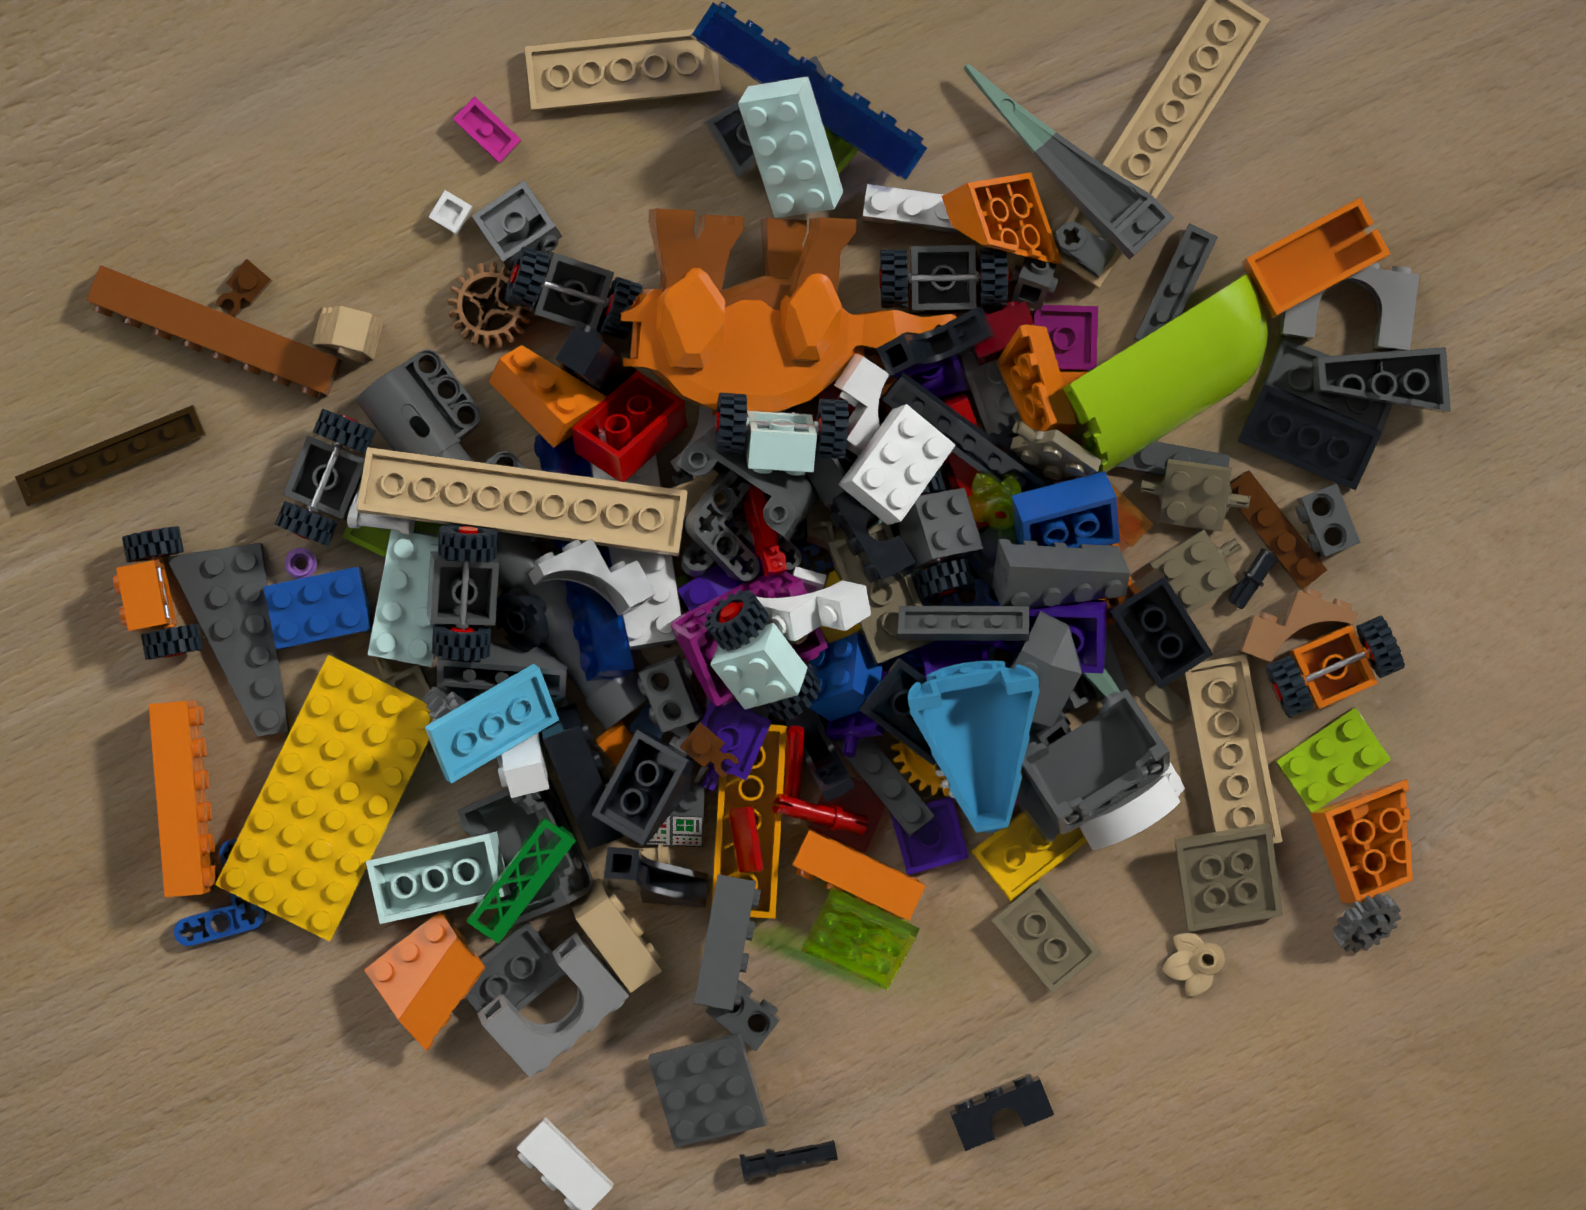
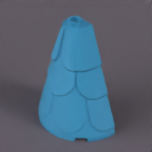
M1004 661L961 663L926 675L927 681L921 685L920 682H916L908 692L910 714L931 748L932 756L947 778L950 791L976 833H994L1000 828L1008 827L1022 779L1020 771L1029 743V731L1040 692L1038 676L1031 669L1019 664L1015 666V669L1006 668Z

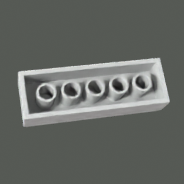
M655 454L625 482L662 487L657 455ZM592 464L594 478L618 481ZM605 546L608 569L621 561H625L626 565L638 560L656 593L648 602L623 615L618 616L615 611L622 651L628 652L677 644L678 641L670 625L672 621L682 615L677 590L673 555Z

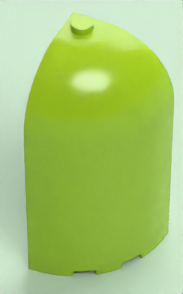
M1249 273L1237 278L1227 287L1063 387L1079 422L1082 425L1086 423L1088 426V432L1083 434L1085 443L1083 448L1101 460L1098 472L1095 473L1110 471L1230 396L1253 377L1264 357L1268 328L1263 302Z

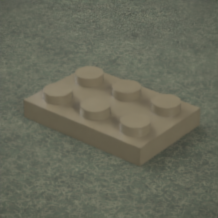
M1041 879L1037 880L991 919L1052 994L1102 954Z

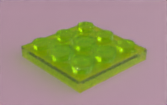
M831 888L803 943L801 951L888 990L917 938L920 928L885 913L877 907L852 898L846 893Z

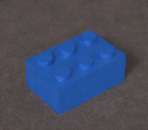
M1105 471L1012 495L1018 545H1022L1024 541H1036L1038 546H1052L1054 542L1065 543L1069 548H1078L1081 544L1111 545L1120 542L1117 497Z
M353 567L263 586L276 649H286L372 631L373 618L362 567Z

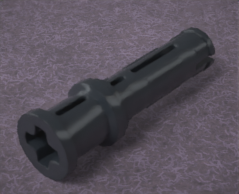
M834 1140L785 1151L774 1152V1149L771 1150L770 1148L766 1149L765 1153L751 1156L739 1155L744 1183L749 1182L751 1178L770 1175L772 1178L779 1175L780 1171L838 1160Z

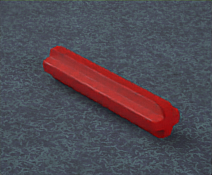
M789 726L786 733L783 795L800 799L804 729L801 726Z

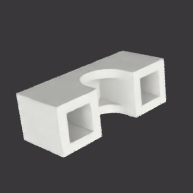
M867 184L863 221L892 225L894 223H908L923 226L928 230L957 233V229L951 226L942 199L943 194Z

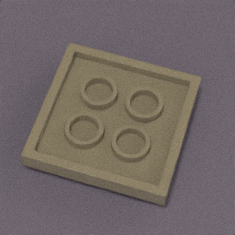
M1269 823L1174 839L1188 932L1283 916L1272 829Z

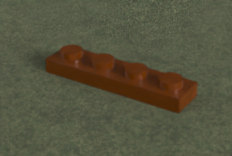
M1250 470L1230 484L1232 494L1250 496L1249 509L1236 508L1271 553L1279 559L1278 562L1300 590H1303L1304 587H1307L1328 571Z

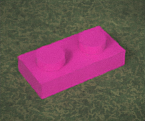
M475 96L453 118L454 122L499 164L522 142L513 131Z

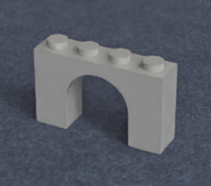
M1375 263L1343 280L1342 282H1352L1364 287L1372 295L1376 303L1377 321L1373 349L1385 351L1410 350L1420 274L1411 273V268L1392 266V271L1379 269L1380 264ZM1324 291L1281 313L1280 337L1311 340L1315 337L1318 307Z
M577 932L552 951L557 964L578 988L576 1003L565 1017L548 1024L532 1022L526 1019L503 993L477 1013L482 1026L530 1078L535 1073L544 1071L550 1065L552 1059L561 1052H566L572 1048L580 1036L585 1032L594 1030L602 1018L608 1013L618 1010L624 1004L625 999L629 997L622 982Z

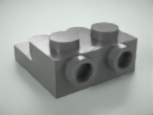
M524 180L472 215L509 272L514 267V261L518 257V252L522 246L547 253L554 250L558 245V239L563 237Z

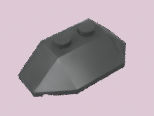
M1040 611L1029 631V641L1023 642L1010 666L1012 669H1015V666L1018 664L1031 669L1039 679L1038 687L1040 692L1030 731L1053 727L1082 674L1069 625Z
M491 643L490 656L486 659L476 661L472 659L469 661L458 659L457 661L452 660V658L444 659L442 656L438 657L437 687L448 694L455 692L466 703L528 666L535 664L541 670L554 703L556 700L565 698L567 666L539 647L523 651L509 644Z

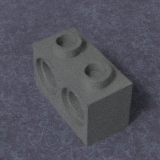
M1337 483L1297 499L1299 505L1295 506L1296 513L1302 524L1307 523L1311 535L1307 536V539L1314 554L1319 553L1320 558L1361 543ZM1316 498L1323 499L1327 504V512L1323 516L1316 515L1312 510V503ZM1328 528H1334L1339 534V541L1334 546L1327 544L1324 540V533Z
M680 654L646 666L639 672L640 677L637 679L639 689L643 696H648L652 706L649 708L650 717L655 726L659 725L662 733L697 721L702 716V710ZM655 673H664L669 678V686L662 687L658 685L655 681ZM667 703L677 704L681 709V715H670L666 709Z
M738 979L737 985L744 986L741 1006L735 1011L707 1007L705 1012L733 1034L741 1032L743 1041L757 1051L780 1021V1018L776 1015L778 1009L764 998L761 1002L757 1001L750 995L753 990ZM753 1014L763 1015L767 1021L766 1026L761 1030H753L748 1025L750 1016Z

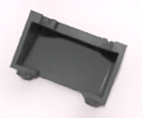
M715 427L701 436L683 452L676 465L684 474L692 479L693 476L708 474L713 468L720 473L724 466H726L770 495L771 498L763 510L764 520L771 529L778 533L780 538L788 543L791 542L819 498L812 482L804 475H790L783 470H773L767 474L757 473L753 469L748 468L744 450L743 453L716 451Z
M1127 689L1121 693L1116 691L1106 696L1102 700L1103 706L1100 709L1099 715L1052 744L1046 746L1044 743L1037 744L1032 742L1027 746L1021 768L1061 834L1069 833L1156 780L1169 769L1170 751Z
M549 778V789L511 798L508 788L457 810L461 827L470 835L478 836L497 831L505 868L543 817L559 828L562 826L568 830L576 840L512 926L566 905L590 893L594 887L591 871L557 791ZM547 828L538 838L539 849H545L555 835ZM533 844V846L530 848L529 851H534V850H535V845H534V844ZM536 856L522 859L519 863L520 875L527 873L536 861ZM515 870L510 877L516 876ZM517 882L509 883L511 893L517 886ZM509 895L500 897V900L505 901Z

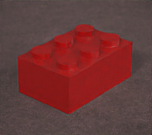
M636 371L572 427L575 453L616 480L625 482L687 427L685 401L639 371Z

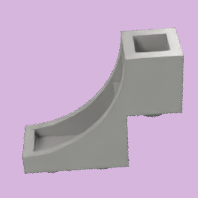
M579 539L564 546L562 548L563 553L556 556L552 552L543 555L535 561L537 566L528 573L534 585L550 580H568L588 586L602 595L615 609L618 616L645 604L656 595L638 560L626 565L625 561H621L608 569L593 539L582 544Z

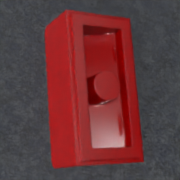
M750 805L732 808L729 814L738 869L740 872L762 871L764 866L754 807Z

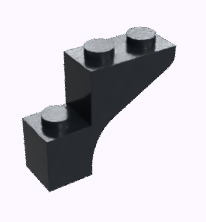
M607 847L604 872L607 889L638 891L643 903L706 908L709 875L707 873L653 861L643 856L640 849Z

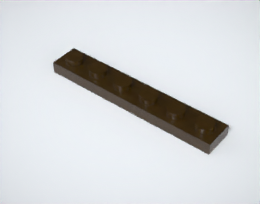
M191 405L15 476L26 505L30 507L206 436V432L196 407Z

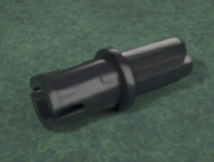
M1261 548L1248 570L1242 571L1243 577L1229 595L1228 601L1235 607L1243 609L1258 587L1264 586L1262 581L1279 559L1269 551Z

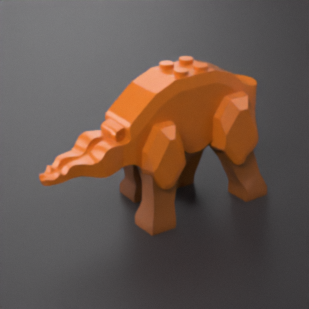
M655 208L649 209L648 223L660 269L659 289L643 290L636 297L634 303L621 313L620 321L633 322L630 358H623L622 366L640 367L650 370L660 378L673 394L700 407L712 409V415H716L719 393L746 394L747 411L779 412L814 398L840 377L855 353L864 357V348H878L897 338L902 333L914 335L935 329V327H940L959 317V314L954 312L919 317L899 310H876L850 314L843 309L838 298L840 255L842 249L856 233L857 219L809 218V232L804 247L802 243L807 233V220L761 219L764 276H759L722 290L724 273L731 248L744 230V217L699 215V225L695 235V210Z

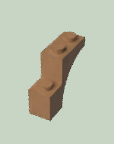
M1304 587L1303 592L1299 590L1294 591L1282 625L1277 624L1278 617L1261 612L1260 616L1252 615L1238 652L1265 662H1272L1280 646L1292 634L1303 627L1323 621L1354 625L1358 613L1351 610L1352 604L1336 598H1334L1333 603L1321 599V592Z

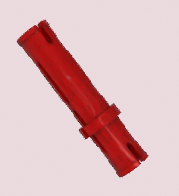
M779 793L773 803L779 804V806H772L774 814L825 825L828 830L837 831L841 829L857 833L861 836L867 829V826L861 825V823H868L866 815L843 811L840 806L833 805L832 807H827Z

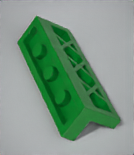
M543 817L467 918V923L499 944L576 841L572 833L562 826L559 828ZM547 828L555 835L545 849H539L538 838ZM533 844H534V845H535V850H534V851H529L530 848H531V847L533 846ZM536 856V861L527 873L520 875L519 863L522 859ZM515 870L516 876L510 877ZM517 882V886L505 901H501L499 893L501 887L507 883ZM496 895L497 902L490 903ZM498 908V912L487 926L477 920L484 910Z

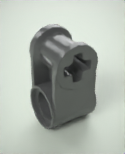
M1076 222L1063 224L1054 235L1056 246L1060 251L1097 277H1100L1117 252V249L1112 244ZM1072 230L1076 233L1074 239L1077 243L1072 242L1067 245L1064 242L1066 236L1063 232L1068 233Z

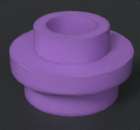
M296 548L286 556L285 568L288 574L295 579L310 577L316 571L317 559L309 549ZM303 557L307 561V566L305 569L299 570L296 567V561Z

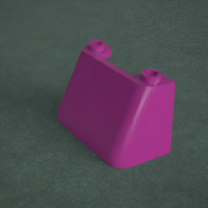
M786 571L784 574L765 576V573H762L753 580L723 593L671 622L670 626L676 640L708 699L716 707L727 705L736 698L710 665L718 644L706 629L705 621H708L706 619L707 615L713 613L711 611L713 606L718 607L720 605L719 601L722 598L727 600L729 594L733 593L736 595L739 590L743 592L749 590L756 597L784 598L804 595L807 592L802 580ZM820 627L808 633L803 643H789L802 661L813 660L819 655V652L828 648Z

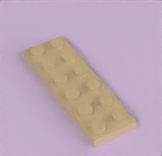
M715 27L525 46L532 112L721 92Z
M1240 654L1201 662L1184 673L1214 832L1269 823L1272 829L1273 844L1283 842L1247 655Z

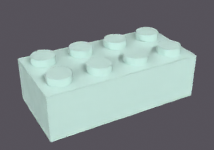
M808 76L748 86L738 105L774 218L835 209L843 193V188Z
M391 529L368 655L432 666L435 654H432V635L435 623H430L428 619L427 600L430 551H438L439 535L415 530L411 535L401 534L400 530Z
M497 831L366 861L380 924L480 902L505 869ZM509 883L504 884L499 890L500 897L511 894Z

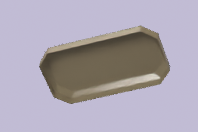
M1153 683L1145 693L1146 700L1171 722L1178 721L1187 711V703L1167 686L1159 689Z

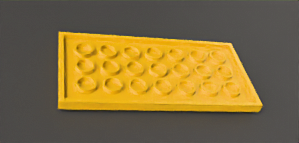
M328 655L215 885L329 942L332 941L367 869L366 861L372 859L430 741L425 726L432 723L433 719L429 715L431 711L426 707L427 704L407 692L332 655Z

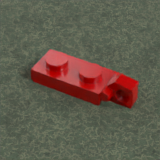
M750 486L741 501L756 556L761 558L765 576L784 574L787 570L786 557L784 553L779 551V546L777 545L779 535L766 524L763 517V510L769 498L758 487Z

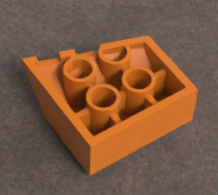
M1031 172L969 182L942 196L951 226L983 246L1054 264L1062 262Z
M1028 324L1022 325L1018 328L996 361V364L1022 421L1030 428L1038 431L1057 429L1068 436L1077 425L1076 414L1063 390L1065 386L1047 328Z
M522 345L499 358L489 380V383L553 448L572 437V427L607 397L605 394Z
M1408 779L1363 791L1310 813L1342 903L1362 902L1368 895L1372 898L1378 893H1384L1413 881L1411 841L1408 840L1407 820H1410V809L1407 808L1406 791H1409Z
M439 911L370 964L364 971L399 1022L428 1051L434 1043L432 1040L442 1026H446L453 1010L461 999L464 1000L486 967L452 918Z

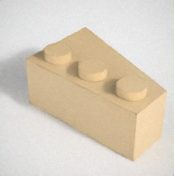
M344 306L322 307L312 344L337 350L339 354L352 361L364 363L365 358L374 360L383 322L371 313Z
M600 878L594 881V887L590 893L570 902L577 922L630 993L662 971L658 962L662 958L652 942L648 944L644 942L641 937L644 933L634 918L628 919L623 912L626 908L615 893L611 895Z

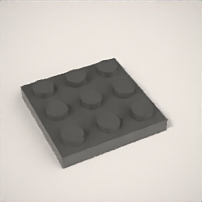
M741 1032L649 1055V1064L675 1147L767 1125L768 1121Z

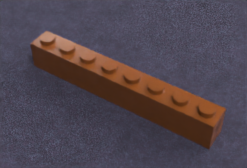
M102 265L99 266L86 301L94 304L93 311L108 317H111L113 312L124 316L123 323L138 329L141 328L143 323L154 328L152 334L169 341L172 335L184 339L182 346L200 352L201 347L213 351L211 357L228 364L231 358L243 363L241 369L259 375L261 370L273 374L271 377L272 381L289 387L290 382H294L302 386L300 392L315 398H319L320 393L329 396L342 360L335 356Z

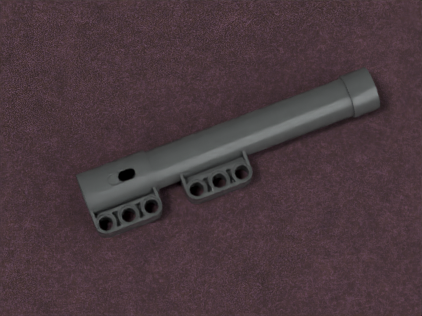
M422 350L402 365L381 376L356 398L355 401L393 451L472 461L460 443L462 439L476 429L481 418V411L450 368L435 351ZM429 361L434 365L435 371L424 373L419 369L418 363ZM448 386L453 390L454 396L450 399L442 398L438 393V388ZM461 411L469 412L473 417V422L470 424L461 423L457 418V413ZM412 427L416 428L422 437H419ZM508 451L499 452L485 462L494 465L498 462H506L510 467L526 469L520 460ZM498 532L496 557L499 561V585L504 591L510 587H516L526 591L532 597L537 596L544 601L547 608L544 614L548 622L549 638L543 643L556 660L567 666V674L586 698L584 702L606 730L610 729L648 700V696H643L639 689L637 679L640 676L632 665L628 666L564 580H550L536 585L533 584L528 573L537 566L535 561L544 555L535 544L542 538Z

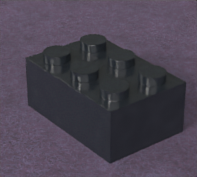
M1157 569L1127 588L1126 596L1110 598L1106 601V610L1151 681L1159 689L1214 655L1166 577Z

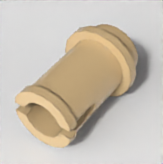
M658 844V847L635 848L640 849L641 854L648 859L670 865L669 847H663L662 844Z

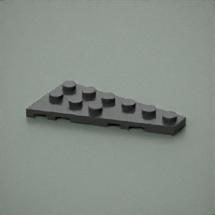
M262 543L166 557L256 736L290 732L279 654L274 641L263 587L268 585Z

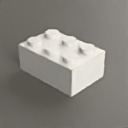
M907 404L892 409L838 485L887 525L901 522L955 447V444Z

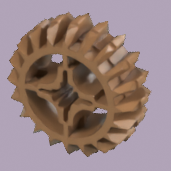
M491 262L490 272H486L484 264L479 263V274L475 275L474 271L469 267L466 269V272L470 279L465 281L460 275L456 278L463 285L461 289L451 286L450 291L458 295L457 299H447V304L457 306V309L449 311L448 316L450 318H460L452 326L455 330L465 326L460 335L463 339L468 338L471 333L474 334L471 341L472 345L477 346L480 339L484 338V347L489 349L491 339H495L497 347L501 348L503 347L501 337L506 336L510 343L515 341L514 337L510 334L514 329L518 334L523 335L524 330L518 324L520 321L530 324L531 320L523 316V312H529L531 309L516 305V310H513L502 304V289L504 284H509V277H507L509 270L505 265L501 268L500 273H498L495 262ZM495 280L494 285H491V288L485 294L470 292L480 282ZM495 296L497 300L494 302L504 311L491 309L489 313L485 314L486 308L476 299L490 302ZM465 300L479 308V321L476 327L471 325L466 317ZM501 316L511 319L508 324L500 329L485 331L487 325L489 326L495 317Z

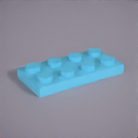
M532 664L425 726V730L443 775L452 784L559 721L541 670L538 666Z

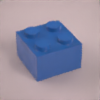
M860 633L828 643V648L819 652L815 659L809 661V668L821 683V691L817 693L818 697L816 700L810 701L812 705L809 709L829 721L859 712L858 708L881 680L882 663L875 665L864 636Z

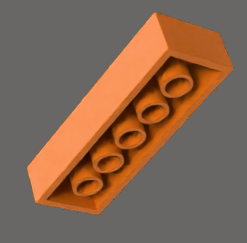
M198 700L148 704L164 896L166 898L205 894L214 890L213 885L218 880L216 865H211V853L215 852V839L213 833L209 834L208 821H212L211 802H206L205 789L210 787L208 770H203L202 757H207L206 739L201 738L200 725H204V710L202 706H198Z

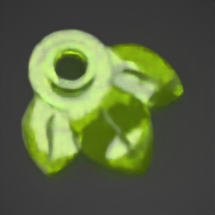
M976 474L972 485V496L967 497L976 522H988L992 527L1001 530L1008 529L1015 524L1012 495L1022 492L1014 476L1006 478L999 484L986 475ZM1003 511L1007 517L1004 519L998 518L996 512Z

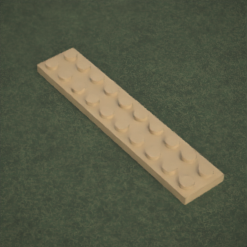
M1207 0L1103 165L1145 190L1156 199L1270 19L1240 0ZM1076 206L1066 223L1076 222L1093 234L1103 238ZM1071 230L1068 233L1063 232V234L1066 236V240L1064 242L1067 245L1071 244L1072 242L1077 243V241L1074 239V235L1076 234L1074 231ZM1108 237L1104 239L1117 249V252L1100 277L1091 274L1058 249L1062 260L1059 264L1099 289L1122 252Z
M367 447L357 512L445 525L450 524L453 526L483 527L495 529L498 532L570 542L579 539L581 543L593 539L595 545L679 556L688 491Z

